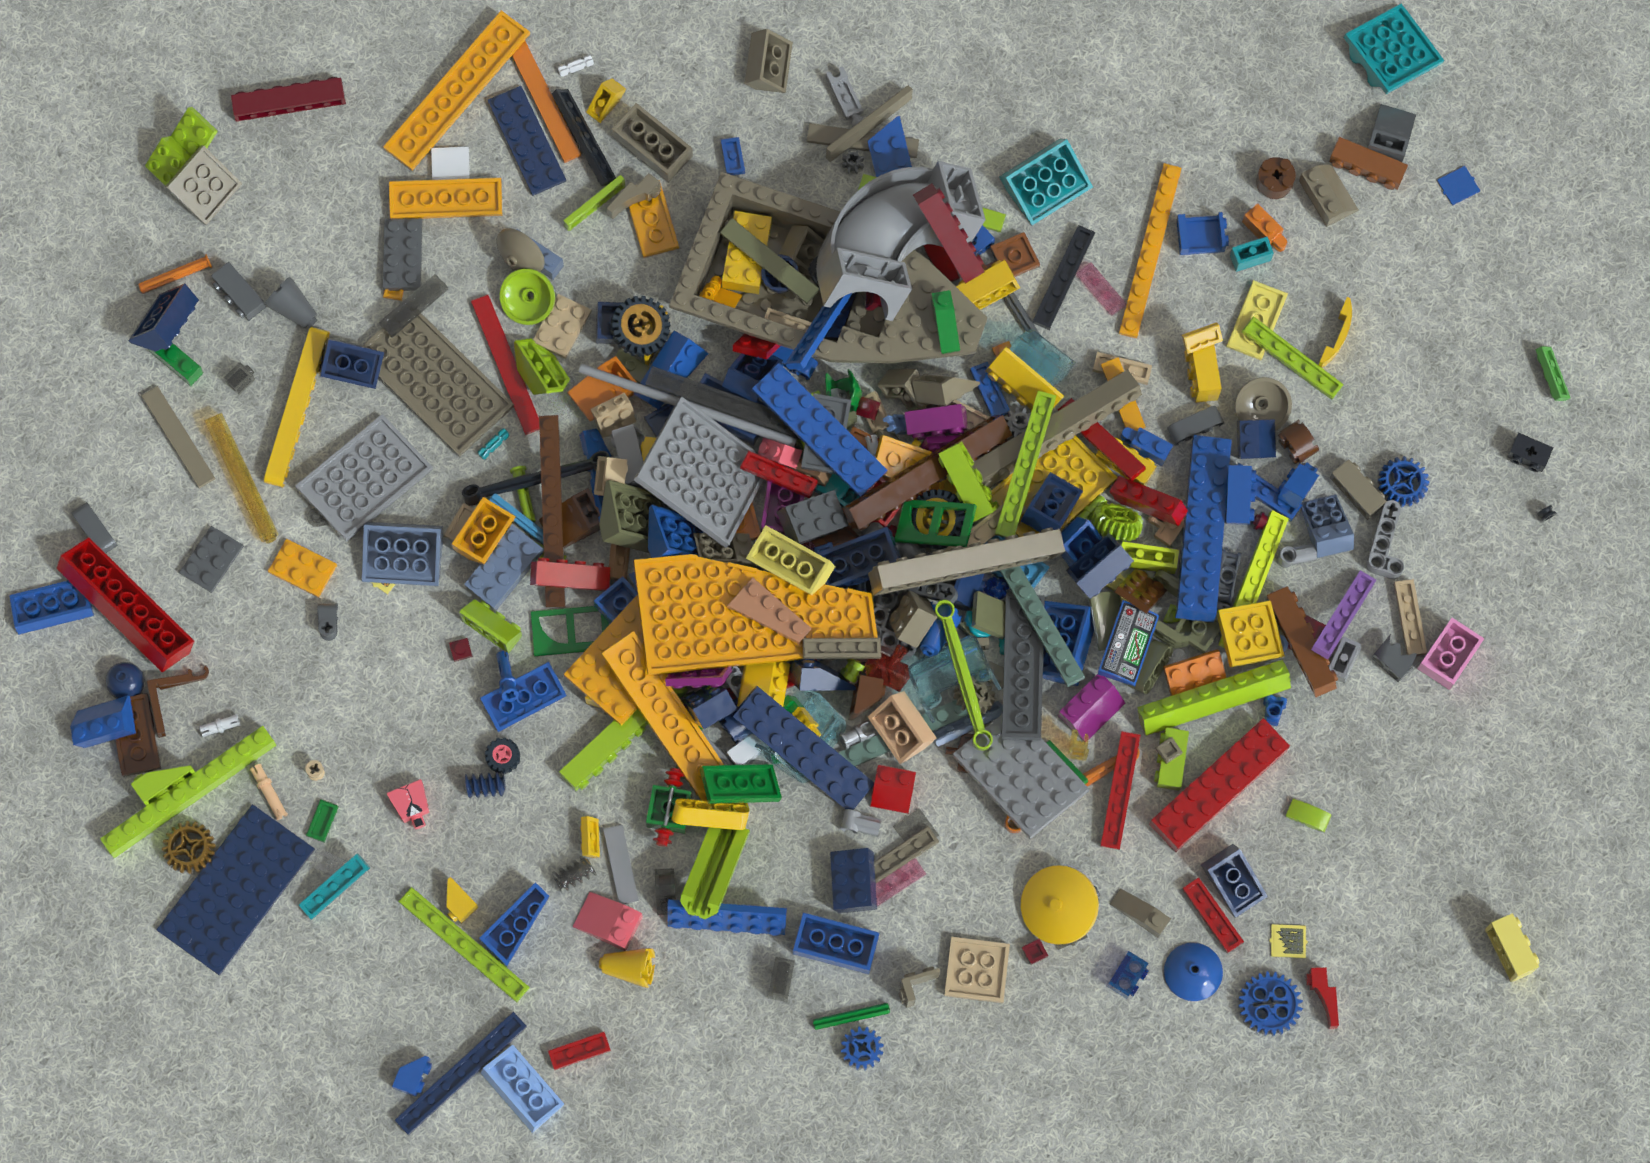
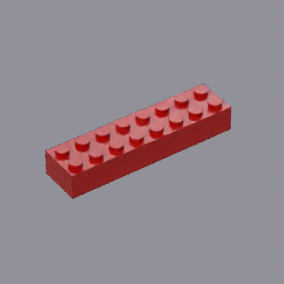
M89 537L60 556L56 569L161 672H164L190 654L194 640Z
M1263 718L1150 821L1149 825L1177 852L1283 756L1290 748V745Z

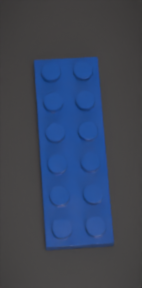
M668 899V927L676 929L692 928L694 930L707 929L716 932L762 933L773 936L785 935L787 908L721 903L717 914L707 919H702L696 915H689L680 900Z

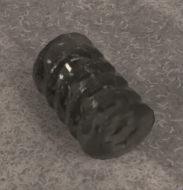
M581 855L579 856L580 863L574 859L573 867L567 863L566 871L560 867V874H557L555 871L552 872L553 879L561 893L562 888L570 891L569 884L575 888L576 880L582 884L583 876L589 880L590 872L595 876L597 875L588 858L586 859Z

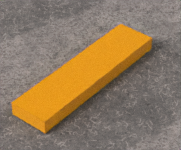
M1119 357L1101 364L1107 381L1124 372ZM1136 400L1126 404L1119 410L1125 428L1129 427L1135 431H1138L1139 428H1146Z

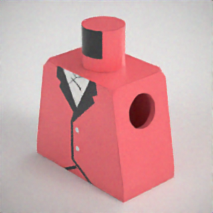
M421 779L387 793L389 800L404 823L412 821L415 830L426 826L423 815L429 813V808Z

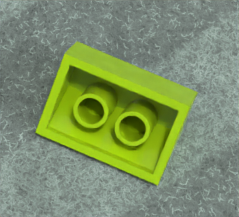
M474 599L460 610L462 622L505 652H508V654L522 637L521 628L514 622L508 623L504 615L498 611L495 613L489 609L490 606L482 600L478 602Z

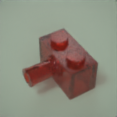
M897 645L890 656L881 653L880 659H868L865 663L866 676L884 679L883 685L900 692L910 679L908 665L901 662L908 653L907 649L904 646L901 648V645Z

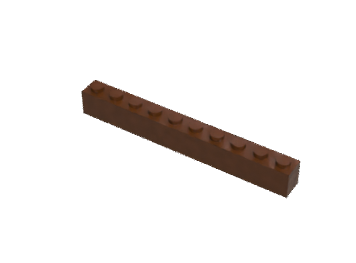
M1003 415L991 416L844 506L842 510L851 528L866 529L870 526V522L884 518L886 516L885 513L897 510L901 507V503L911 501L916 498V494L931 489V485L935 482L944 481L947 478L948 472L945 467L941 466L938 460L941 451L962 441L975 462L979 455L987 454L992 451V447L995 445H1002L1007 442V438L1012 436V433Z

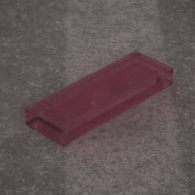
M1089 263L1077 272L1076 275L1111 316L1127 305L1092 263Z
M916 858L876 883L877 907L926 875V872Z

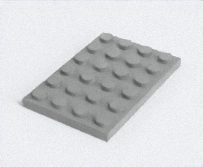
M382 414L295 486L347 542L364 527L365 523L371 522L430 473L433 467Z
M1002 714L985 727V730L989 731L993 737V742L987 750H977L973 746L971 739L954 752L953 757L1025 835L1031 839L1088 793L1089 788L1042 738L1041 741L1002 740ZM978 734L976 736L978 746L985 747L989 744L990 740L987 735Z

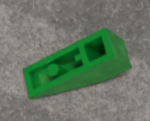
M951 290L932 293L931 304L941 354L960 351Z

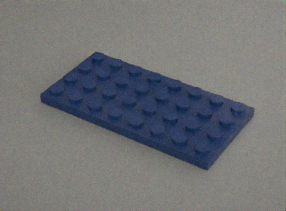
M252 804L211 857L212 861L206 864V868L202 869L156 930L220 976L315 851V848Z

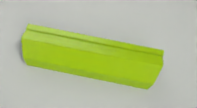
M708 828L681 894L680 902L689 915H696L699 918L707 919L718 913L750 833L749 829Z

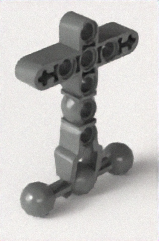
M870 522V526L862 530L861 534L864 536L884 527L878 522ZM896 543L900 558L907 557L909 560L915 558V555L926 553V556L932 555L925 551V547L920 548L919 544ZM900 591L876 595L874 597V614L878 613L883 617L882 621L875 619L877 637L881 641V651L903 661L911 659L916 652V647L897 639L894 632L884 628L889 614L898 604L897 596ZM882 597H888L891 603L885 604L882 601ZM886 638L891 639L892 642H893V645H892V646L886 645L885 642H884V639H886ZM905 647L908 648V653H905V652H904V651H905V649H904ZM857 659V660H858V661H861V662H864V661H867L868 659Z

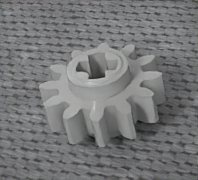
M1016 407L1015 413L1009 410L1008 416H1004L1011 433L1014 435L1013 438L1027 429L1031 412L1026 414V408L1020 412L1019 408Z

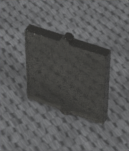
M920 808L909 816L905 815L902 821L893 826L903 841H906L927 826L930 827L936 837L939 836Z

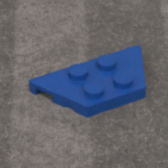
M897 116L868 140L876 177L893 170L912 167L900 116Z

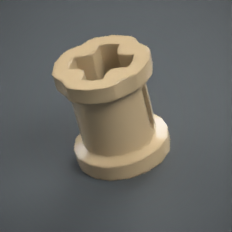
M311 760L305 767L306 773L311 780L317 781L324 777L325 771L319 761ZM318 768L319 772H314L313 774L311 769Z

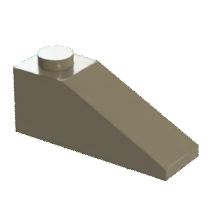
M1123 889L1118 891L1110 903L1115 909L1157 938H1159L1171 920L1170 917L1154 906Z

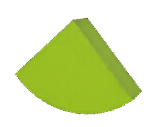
M1170 604L1163 622L1177 623L1181 620L1180 618H1175V605Z

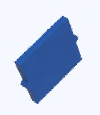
M1466 166L1437 180L1443 190V194L1447 196L1452 206L1480 192L1479 187L1474 181L1475 178L1470 175Z

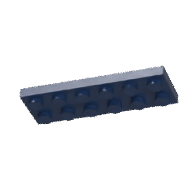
M522 86L488 99V104L532 196L567 182Z

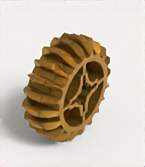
M186 821L185 827H183L181 823H178L179 829L176 830L175 827H172L171 829L174 833H166L169 840H163V843L168 845L162 847V851L167 852L163 857L164 859H169L167 864L169 866L173 865V870L176 871L180 867V873L182 874L186 868L188 874H192V868L199 872V865L206 868L204 861H212L208 855L213 856L215 854L214 851L210 850L216 847L214 843H210L214 840V837L209 836L211 832L209 829L205 830L203 824L198 827V823L194 822L191 827L190 822ZM187 833H196L200 835L202 839L191 840L189 839ZM181 836V844L173 850L176 840ZM186 840L188 843H190L191 846H193L190 850L191 854L189 853V851H187V849H184L187 848ZM204 845L202 854L196 859V851ZM188 855L190 862L180 861L175 856Z

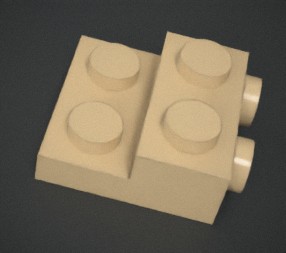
M625 392L591 409L602 438L611 435L613 430L636 423L633 407Z

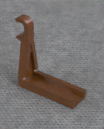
M206 665L203 675L193 676L192 670L188 669V674L147 680L158 738L165 737L166 733L157 688L163 690L205 680L209 676V669Z

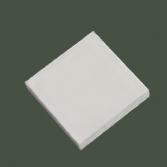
M469 147L431 148L432 180L470 179Z

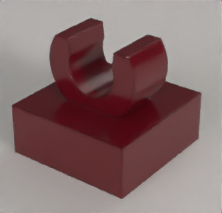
M866 292L865 310L873 311L878 306L882 307L878 294Z

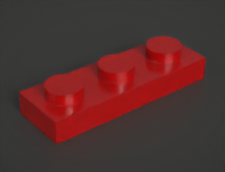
M604 1031L549 1050L548 1053L555 1071L610 1052L611 1049Z

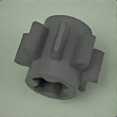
M849 150L847 156H842L844 161L842 168L847 167L848 174L851 171H855L858 174V169L864 168V164L861 163L864 161V156L860 157L858 151L851 152Z

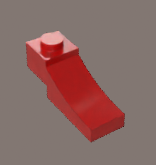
M1327 967L1310 968L1309 973L1305 977L1306 985H1310V990H1314L1321 1000L1327 1016L1328 1028L1337 1029L1339 1027L1336 987H1328Z

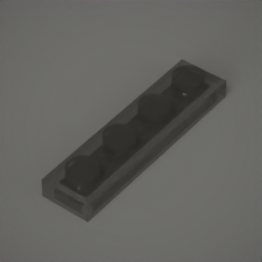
M434 274L383 318L379 325L393 338L448 290V286Z

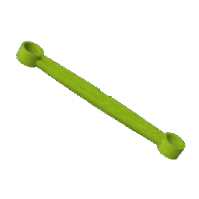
M942 600L937 603L934 611L937 619L943 623L957 680L975 732L972 739L973 746L977 750L984 751L991 746L993 737L989 731L985 730L970 671L952 619L955 611L954 605L948 600ZM942 604L950 606V616H941L937 611L938 607ZM978 734L988 736L990 742L987 746L980 747L977 745L976 736Z

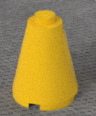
M652 948L606 953L599 960V969H602V973L648 988L654 976L655 964L652 966V958H655V952Z

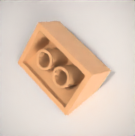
M905 691L891 695L868 716L899 764L915 756L937 739Z

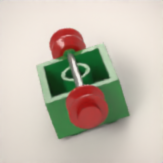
M670 768V771L665 772L669 777L664 782L669 787L653 785L646 819V827L656 829L654 832L658 834L656 838H653V841L656 842V845L662 847L672 844L669 836L674 835L673 832L682 834L686 832L687 825L677 824L672 821L675 801L677 799H692V791L676 789L683 785L680 778L685 776L681 773L680 769Z

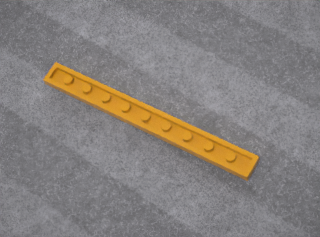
M1163 164L1121 323L1120 335L1136 339L1138 337L1181 167Z

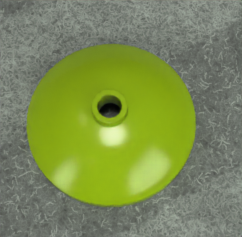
M519 269L508 275L502 283L500 303L510 319L519 324L533 325L549 316L555 304V292L552 283L543 273L534 269ZM529 292H532L534 295L532 299L528 296Z

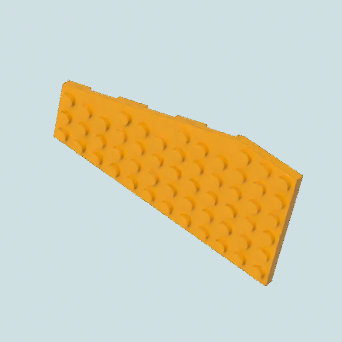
M693 554L637 559L633 561L647 675L803 659L802 641L797 644L777 634L776 631L742 616L741 613L727 608L728 604L752 578L812 628L804 638H878L871 593L824 584L814 594L810 595L771 572L730 562L725 563L702 558Z

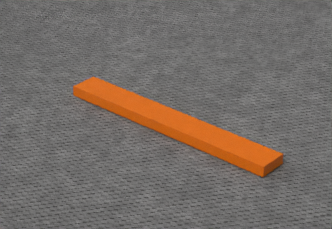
M524 41L512 55V58L564 163L580 157L581 153L526 41Z

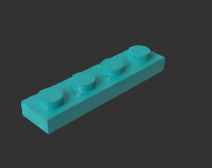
M358 853L355 854L299 904L300 908L311 920L314 919L370 869V866Z

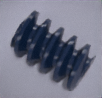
M490 772L487 773L486 778L480 773L478 779H476L474 773H472L471 779H468L467 774H465V789L468 797L472 798L473 793H475L476 797L480 798L481 792H483L484 797H488L489 792H491L492 797H495L497 791L503 797L506 790L505 772H503L502 777L499 776L498 772H495L494 778H492Z

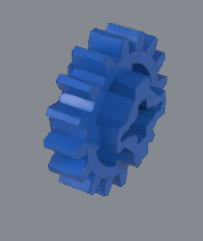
M858 1027V1032L851 1029V1036L847 1034L844 1036L847 1042L843 1041L841 1043L845 1047L841 1050V1053L846 1054L843 1060H850L849 1066L851 1067L855 1064L856 1070L863 1066L865 1071L867 1070V1065L873 1068L874 1061L880 1062L877 1056L883 1055V1051L879 1049L883 1048L884 1044L878 1043L881 1040V1036L875 1037V1030L869 1033V1027H866L865 1031ZM858 1036H866L864 1039L858 1040L856 1038ZM872 1041L874 1042L876 1047L875 1052L870 1047ZM865 1044L867 1051L860 1053L857 1045L863 1046ZM849 1045L854 1048L852 1056L849 1052ZM867 1057L869 1059L867 1061H858L860 1058Z

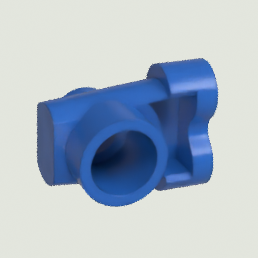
M1273 695L1266 696L1263 701L1265 706L1264 719L1271 726H1278L1282 710L1286 709L1287 699Z

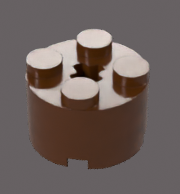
M1272 157L1263 161L1257 174L1256 185L1258 190L1267 198L1281 199L1291 191L1296 178V172L1291 161L1280 157Z
M1299 419L1281 430L1278 434V442L1283 449L1288 448L1290 452L1289 457L1294 464L1302 463L1319 451L1318 445L1314 446L1312 443L1315 440L1303 422L1300 424Z

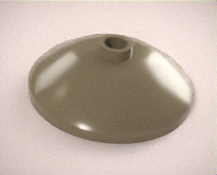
M512 228L503 229L497 235L496 244L498 252L509 267L515 271L525 268L534 269L539 272L543 270L545 265L543 254L530 237Z
M1259 377L1247 382L1239 390L1235 400V412L1239 421L1275 419V431L1286 423L1292 410V400L1287 388L1278 380L1269 377ZM1260 400L1265 401L1263 406L1258 405Z

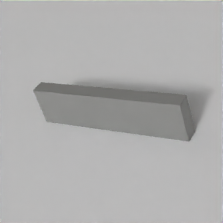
M623 825L603 829L618 901L622 904L637 902L639 900Z

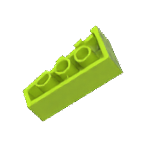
M962 441L939 453L940 457H938L941 466L946 468L949 482L955 485L959 501L977 506L973 522L993 513L1000 507L997 501H992L990 488L982 484L983 476L980 471L972 467L974 461Z

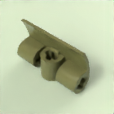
M1115 591L1100 592L1097 596L1089 598L1099 651L1106 650L1122 604L1120 595Z

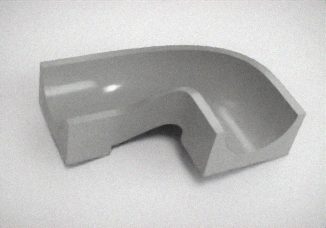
M938 161L933 169L906 167L890 171L873 179L859 189L841 210L819 251L816 270L823 305L831 308L838 299L847 294L863 291L872 292L880 296L885 320L893 321L912 290L906 264L901 261L922 245L933 244L943 247L913 194L933 183L936 189L940 187L945 196L942 199L943 202L948 201L953 209L950 214L952 216L956 215L961 224L958 227L959 229L964 228L969 237L966 239L967 243L969 241L972 242L983 225L985 216L971 168Z

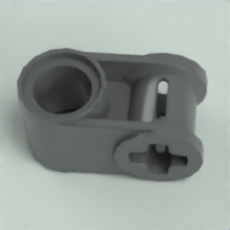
M323 603L317 606L318 629L321 637L326 641H331L337 636L338 603ZM327 627L331 628L329 630V633L325 632L327 630Z

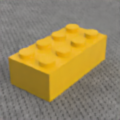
M735 211L733 219L768 247L772 217ZM729 241L722 288L759 294L762 267Z

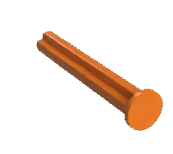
M205 254V257L143 281L138 286L141 293L144 294L205 268H212L207 254Z

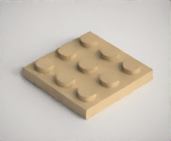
M951 937L944 996L1003 1003L1010 944Z

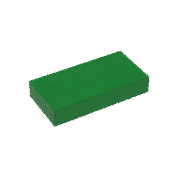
M320 799L306 836L325 843L339 806Z

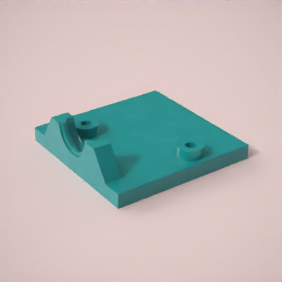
M1402 3L1347 32L1343 37L1349 44V55L1352 62L1361 64L1367 72V82L1370 86L1381 87L1385 94L1394 91L1444 62L1442 56Z

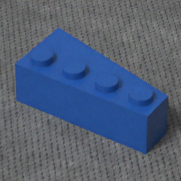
M674 330L640 384L672 395L709 353L689 338ZM634 392L635 396L658 410L665 403Z
M535 882L479 938V941L505 967L509 965L548 901L549 895Z

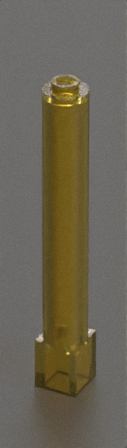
M219 413L204 420L260 541L267 544L274 542L277 539L278 531L223 414Z

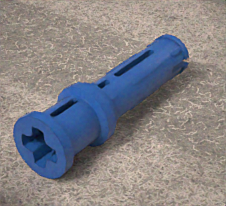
M500 651L496 654L501 676L499 686L502 689L501 696L504 701L511 702L518 698L519 692L515 687L517 683L516 679L512 676L508 652L504 654V651Z

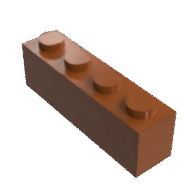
M1341 137L1338 138L1329 160L1335 168H1345L1352 175H1362L1372 183H1382L1389 190H1398L1408 167V164Z

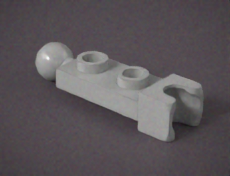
M840 67L839 77H834L831 72H827L826 79L846 120L852 118L851 124L854 127L864 119L859 116L863 114V109L844 68Z

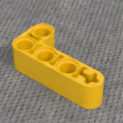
M677 799L674 805L672 821L681 825L743 830L746 828L750 809L748 803L708 804V801Z

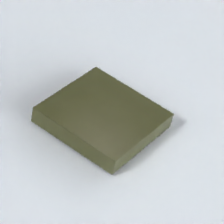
M980 591L975 592L973 597L972 627L1003 640L1005 638L1006 602Z

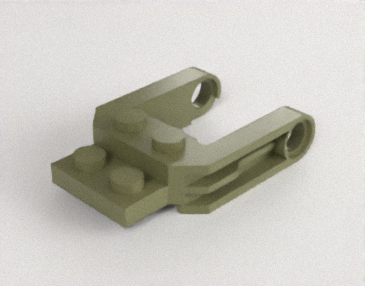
M1158 570L1153 577V581L1160 582L1169 593L1177 597L1179 580L1164 570ZM1217 616L1214 623L1181 619L1175 630L1158 620L1153 636L1174 649L1191 645L1204 654L1221 631Z

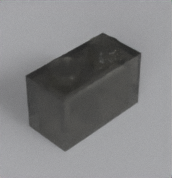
M775 957L768 999L788 1002L795 960Z

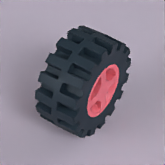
M504 737L503 739L496 738L495 741H491V744L486 747L487 750L485 751L488 767L492 771L498 772V774H503V772L505 774L510 773L513 769H516L520 763V751L517 744L511 739L508 740Z

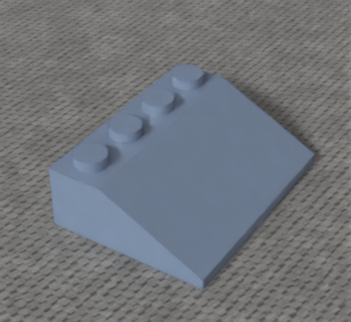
M381 522L365 523L362 582L439 586L443 526Z

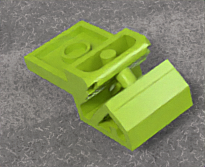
M188 107L171 136L161 138L145 167L166 186L201 145L208 148L218 130L193 107Z

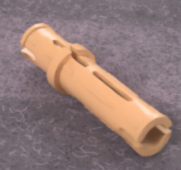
M257 764L255 768H250L258 783L256 786L264 794L276 820L282 819V816H287L288 813L271 785L272 781L265 774L262 765Z

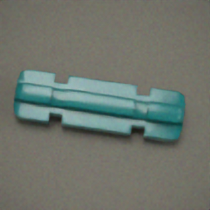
M502 428L497 432L498 435H494L485 444V447L478 450L477 453L483 460L489 456L490 452L493 453L502 444L503 440L505 441L510 436L506 429Z

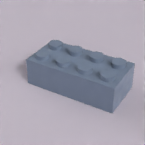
M512 524L486 563L480 564L464 585L497 610L531 569V562L537 561L543 554L544 549Z

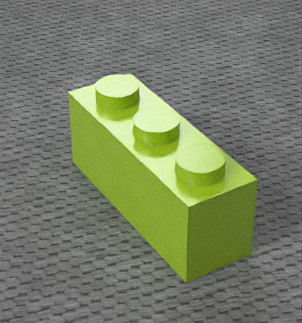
M1166 727L1164 733L1160 734L1159 744L1172 737L1183 753L1167 764L1159 753L1157 754L1156 763H1160L1159 770H1155L1154 782H1157V788L1180 791L1189 731Z

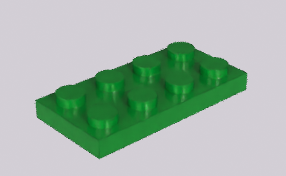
M773 764L702 766L700 768L708 804L780 802L782 799Z

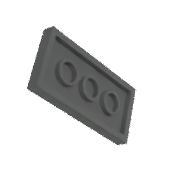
M422 218L385 219L383 291H421Z
M814 393L813 397L847 429L851 400ZM805 444L801 468L835 474Z

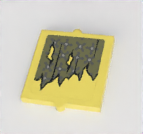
M1271 924V939L1269 940L1271 942V957L1306 958V944L1308 943L1306 940V926Z

